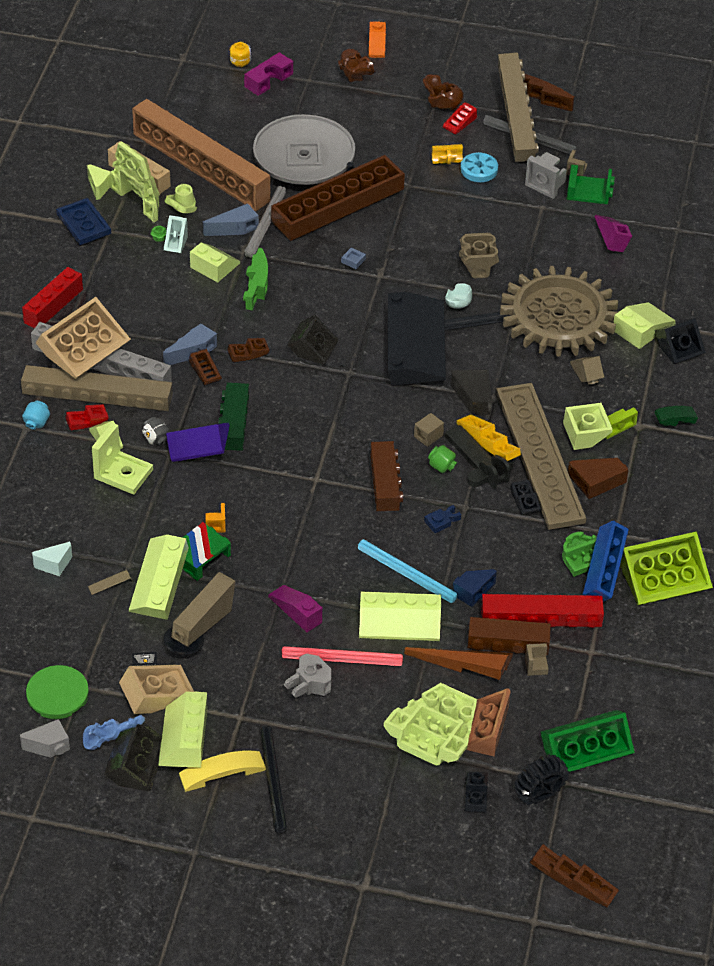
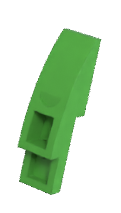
M258 248L257 253L253 254L252 265L247 268L246 275L249 277L248 291H245L243 296L247 310L253 311L257 299L265 300L267 294L268 263L262 248Z

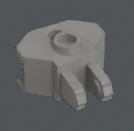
M306 653L299 659V668L296 669V674L288 678L284 686L287 689L295 687L292 691L295 698L304 693L307 695L312 693L325 696L331 692V668L319 656Z

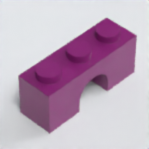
M280 52L244 74V87L257 96L270 89V78H277L283 81L293 75V61Z

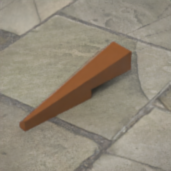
M405 647L404 651L405 655L451 670L462 672L464 668L498 680L501 679L504 671L507 670L513 657V653L420 647Z

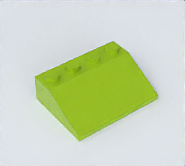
M697 531L625 547L620 563L621 569L638 605L713 588Z

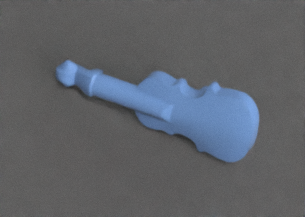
M139 715L120 724L118 721L110 719L101 726L96 722L94 725L85 728L83 745L88 750H94L100 747L103 742L116 739L120 732L135 728L137 724L141 725L145 722V718Z

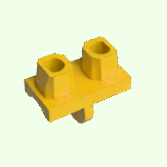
M463 145L432 146V164L461 162L463 159Z

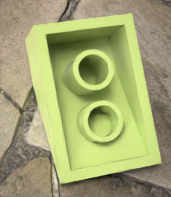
M649 302L627 306L614 316V324H616L615 333L639 349L657 337L655 330L675 323L674 319Z

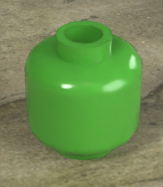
M444 445L435 446L428 456L430 466L440 473H445L447 470L451 472L457 464L455 461L456 454Z

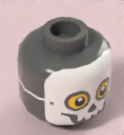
M152 417L144 422L142 433L150 444L161 446L167 442L166 433H169L170 429L162 418Z

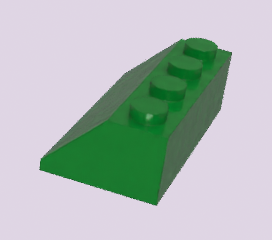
M619 710L541 731L546 755L550 754L559 757L564 761L569 772L635 753L626 713Z

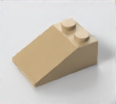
M181 665L129 666L119 682L134 714L154 713L166 709L168 704L185 692H194Z

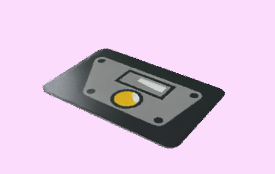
M157 652L133 653V666L156 665Z

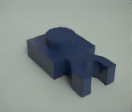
M452 505L444 512L439 509L424 516V522L434 533L450 527L451 522L461 520V513L452 514L455 513V506Z

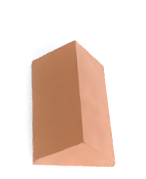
M508 688L477 700L466 750L495 756L509 709L511 691Z

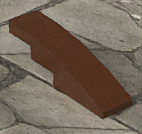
M525 74V81L523 83L527 84V95L529 97L541 99V104L573 111V95L547 81Z
M542 844L529 862L565 887L605 907L609 906L619 891L587 865L583 864L580 867L565 854L560 857L544 844Z

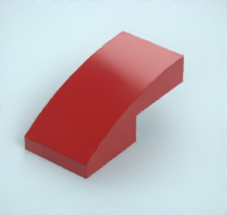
M104 404L86 405L85 411L66 412L65 416L70 430L92 427L107 421L109 418Z

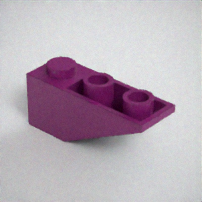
M595 215L594 217L608 250L624 252L632 238L628 225L611 217Z

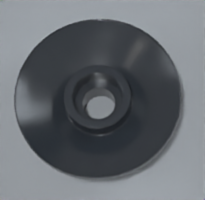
M173 627L169 628L164 634L165 646L178 654L196 653L204 645L203 635L187 647L171 637Z

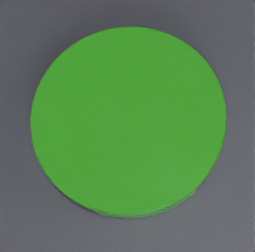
M56 665L46 667L34 674L28 682L26 695L29 706L40 713L41 716L50 719H62L72 716V713L86 704L89 689L87 680L81 672L72 667Z

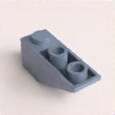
M245 204L203 221V235H244L256 230L259 224V215L249 204Z
M200 323L185 336L179 338L172 346L165 349L163 352L164 363L173 365L188 361L191 353L204 349L211 352L217 347V333Z

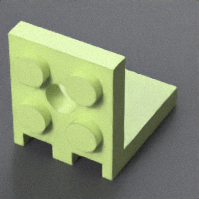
M111 423L92 446L94 479L134 495L153 471V464L120 451L119 428L117 424Z

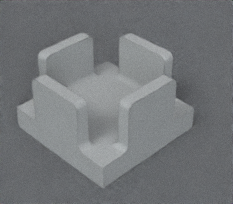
M545 152L541 157L531 155L527 159L525 185L554 199L557 196L558 188L566 181L567 169L563 168L560 171V169L556 168L555 166L559 163L560 158L548 152Z

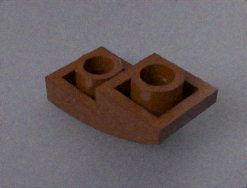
M248 338L246 344H229L227 349L232 362L255 359L268 354L270 351L265 338Z

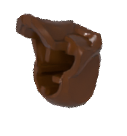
M347 49L341 53V60H338L340 70L344 71L345 76L348 77L350 82L363 81V75H373L376 73L372 61L367 56L361 58L358 50Z
M429 74L423 79L425 88L430 92L428 101L433 108L453 110L463 101L464 94L459 86L449 82L442 84L439 75Z

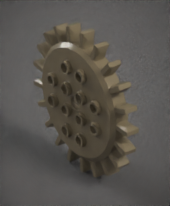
M550 266L549 274L542 276L537 268L533 269L532 280L520 274L518 283L522 287L510 282L508 284V292L513 295L502 294L501 303L508 305H500V315H512L503 317V326L516 325V327L511 329V337L515 338L524 334L526 336L524 338V347L527 348L535 341L539 343V353L543 354L546 347L551 346L555 347L556 356H561L563 347H571L574 356H577L579 345L584 344L590 351H594L595 342L592 339L595 338L605 344L608 335L603 331L615 333L616 324L611 322H614V316L618 313L613 312V310L618 308V300L605 301L612 296L611 288L599 292L598 289L601 288L602 280L597 279L591 284L586 282L588 272L584 271L579 278L572 276L571 267H567L564 275H556L554 266Z

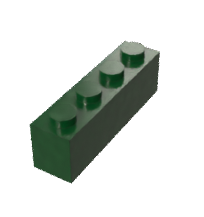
M227 383L226 390H222V401L224 403L220 405V414L223 416L219 417L218 424H230L225 450L243 451L249 402V384Z

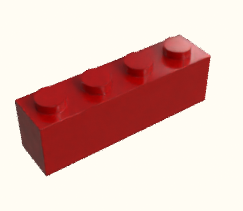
M69 267L62 271L22 307L24 323L34 329L39 322L47 323L83 290L82 274Z

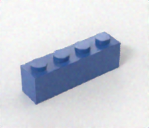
M615 521L599 527L583 595L602 596L603 602L612 598L628 528Z

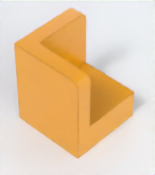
M221 503V513H206V524L209 527H213L217 533L226 532L225 503Z

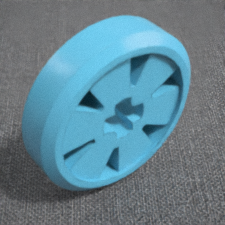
M471 153L462 159L461 173L470 181L487 182L496 177L498 162L489 154Z

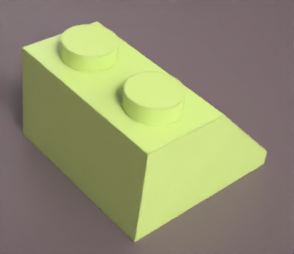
M200 243L190 251V268L216 282H219L240 264V261L205 243Z
M602 403L565 408L563 424L574 450L591 448L612 433L613 429Z

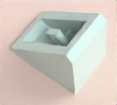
M169 215L164 250L182 253L188 237L187 218Z
M66 542L32 552L34 568L60 576L72 558L71 543Z

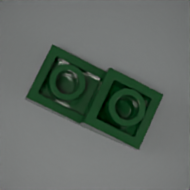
M668 406L656 409L654 412L659 423L664 426H677L679 421L695 424L698 419L693 407Z

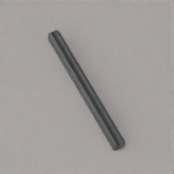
M486 115L484 118L485 125L510 133L508 122ZM536 132L535 143L567 154H571L572 150L577 148L575 145Z

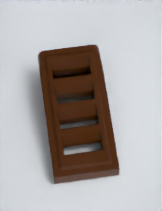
M207 349L190 354L189 362L204 385L222 379ZM214 375V377L206 378L207 376Z

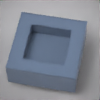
M350 248L342 256L341 263L357 269L366 260V254Z

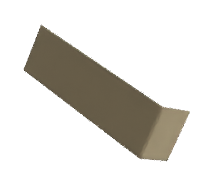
M125 570L88 587L93 595L126 581L131 576Z

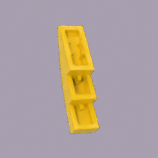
M468 415L456 420L457 425H461L481 447L491 454L498 455L507 461L521 455L520 448L509 444L507 436L495 431V424L474 415Z

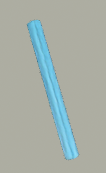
M365 539L359 542L358 549L434 594L441 595V598L450 603L457 599V593Z

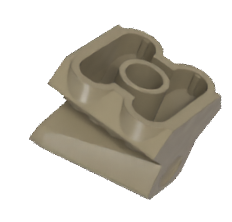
M491 233L465 234L460 239V258L473 278L489 277L491 266L499 262L495 236Z

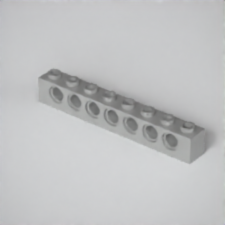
M42 322L38 323L31 333L32 349L42 352L36 341L42 333L52 327L51 325ZM120 348L90 368L114 376L165 382L172 381L171 365Z

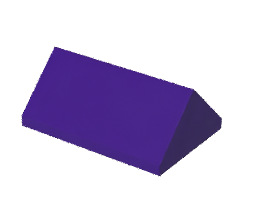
M222 423L166 433L171 461L175 462L223 454L230 424Z

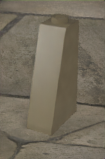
M221 572L217 573L173 622L171 637L188 647L231 612L236 581Z

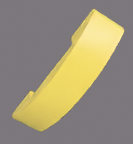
M236 751L202 760L201 768L188 767L181 771L179 776L184 790L187 792L205 787V782L243 771L245 775L265 771L266 767L260 751Z

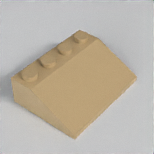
M95 297L42 333L36 344L50 360L76 379L131 339L97 297Z

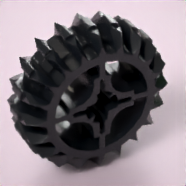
M549 754L545 757L541 756L538 760L535 759L533 763L528 764L526 768L522 769V773L517 775L518 778L514 782L517 796L528 805L537 804L549 799L551 796H555V793L561 791V787L566 784L565 781L569 778L568 768L564 761L556 755Z

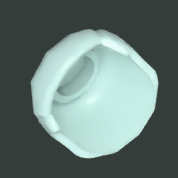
M456 284L454 290L448 289L445 302L454 309L465 308L472 301V289L467 284Z

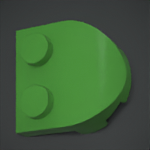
M575 532L566 538L563 545L562 558L573 576L589 571L597 539L595 535L591 537L584 535V532Z

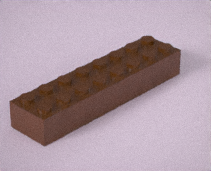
M383 155L271 205V222L291 241L403 190L405 173L386 155Z

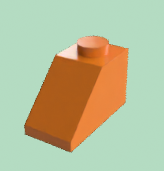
M370 22L369 57L385 58L386 22Z

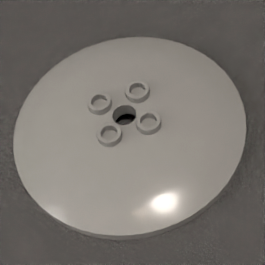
M291 115L274 120L259 131L254 140L253 154L259 167L273 178L292 184H317L341 175L347 170V163L354 160L355 143L351 134L342 125L333 120L316 115Z

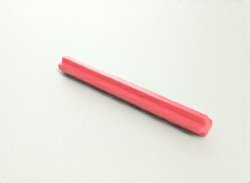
M284 646L282 649V658L300 659L301 656L307 653L317 655L323 661L390 666H402L403 663L402 654Z

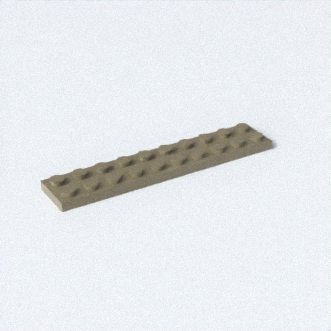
M527 383L496 388L497 398L516 447L520 448L521 460L533 491L537 495L548 529L585 524L586 516L533 384Z

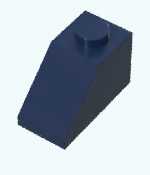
M494 569L466 571L461 577L458 576L454 580L453 591L457 593L459 600L473 607L482 598V594H486L496 584L497 571Z

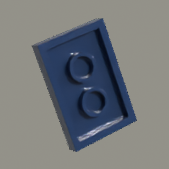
M88 198L56 209L58 217L79 245L111 234L110 226Z

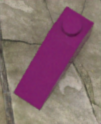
M285 585L268 594V597L304 631L309 632L322 623L323 607L309 595Z

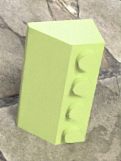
M163 535L150 539L129 612L168 620L189 549L186 538Z
M361 592L359 638L440 641L441 595Z
M185 692L166 706L159 766L201 768L207 718V692Z

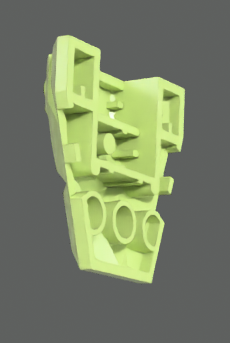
M120 142L115 153L117 160L112 164L115 168L110 172V188L120 196L131 190L143 198V214L156 222L158 221L160 194L154 177L151 175L147 158L137 153L135 149L130 148L126 143Z
M439 683L422 693V698L417 701L412 699L408 701V705L405 708L400 709L398 707L393 710L385 720L384 727L390 736L397 739V746L412 755L436 766L440 765L443 761L448 763L457 761L468 746L477 699Z

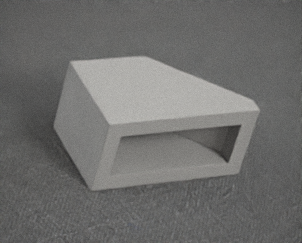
M59 719L20 734L21 747L28 752L51 758L70 750L69 737Z

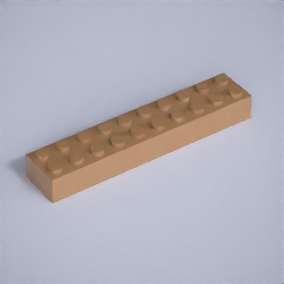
M148 99L132 108L134 135L240 202L249 204L255 211H258L270 202V175L267 172L259 169L254 164L246 161L241 156H238Z

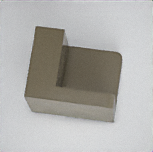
M572 150L567 161L566 175H570L572 164L578 165L577 176H583L587 163H585L586 161L575 159L576 150Z
M430 413L415 423L414 437L428 447L443 436L444 422Z
M546 643L527 644L525 663L528 676L548 674Z

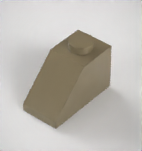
M600 356L584 357L570 361L581 382H588V385L598 383V379L604 378Z

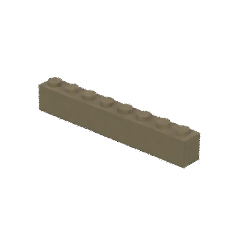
M518 53L498 54V69L515 162L527 161L531 155L535 157L536 153H538V143L534 142L536 141V132L532 131L534 129V121L530 119L532 112L531 106L528 107L529 95H526L527 84L523 83L525 81V73L521 71L523 69L522 59H519Z
M26 365L21 379L22 394L169 411L173 396L172 382L85 372L75 379L63 369Z

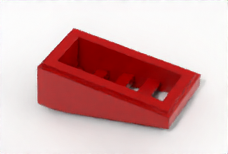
M466 102L463 103L443 124V128L456 135L477 119V109Z

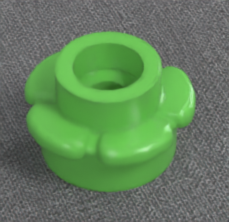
M156 226L151 230V236L155 241L161 242L166 239L167 230L165 227Z

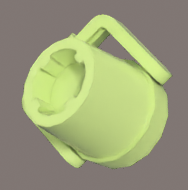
M188 184L178 185L175 189V194L166 196L165 203L178 212L186 214L195 212L197 209L193 189Z

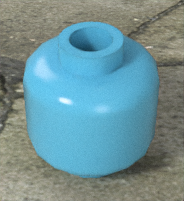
M41 401L30 402L22 418L28 428L35 430L45 426L50 416L48 406Z

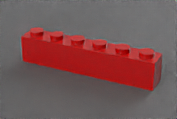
M482 594V618L551 624V627H602L604 617L602 596Z

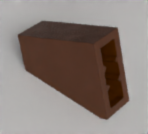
M619 458L572 460L569 462L568 467L570 478L588 499L627 483L629 472L628 467Z

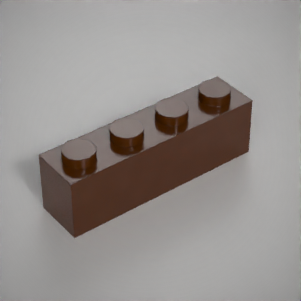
M394 441L371 442L370 457L376 511H399L400 503H403V491H399V488L402 487L401 477L397 476V474H400V464L396 463V460H398V449H394Z
M470 617L468 648L526 653L527 644L546 643V655H548L551 624Z

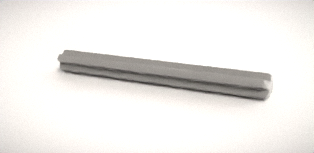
M278 186L245 250L246 257L252 258L253 254L256 253L271 223V205L282 201L286 193L285 187Z

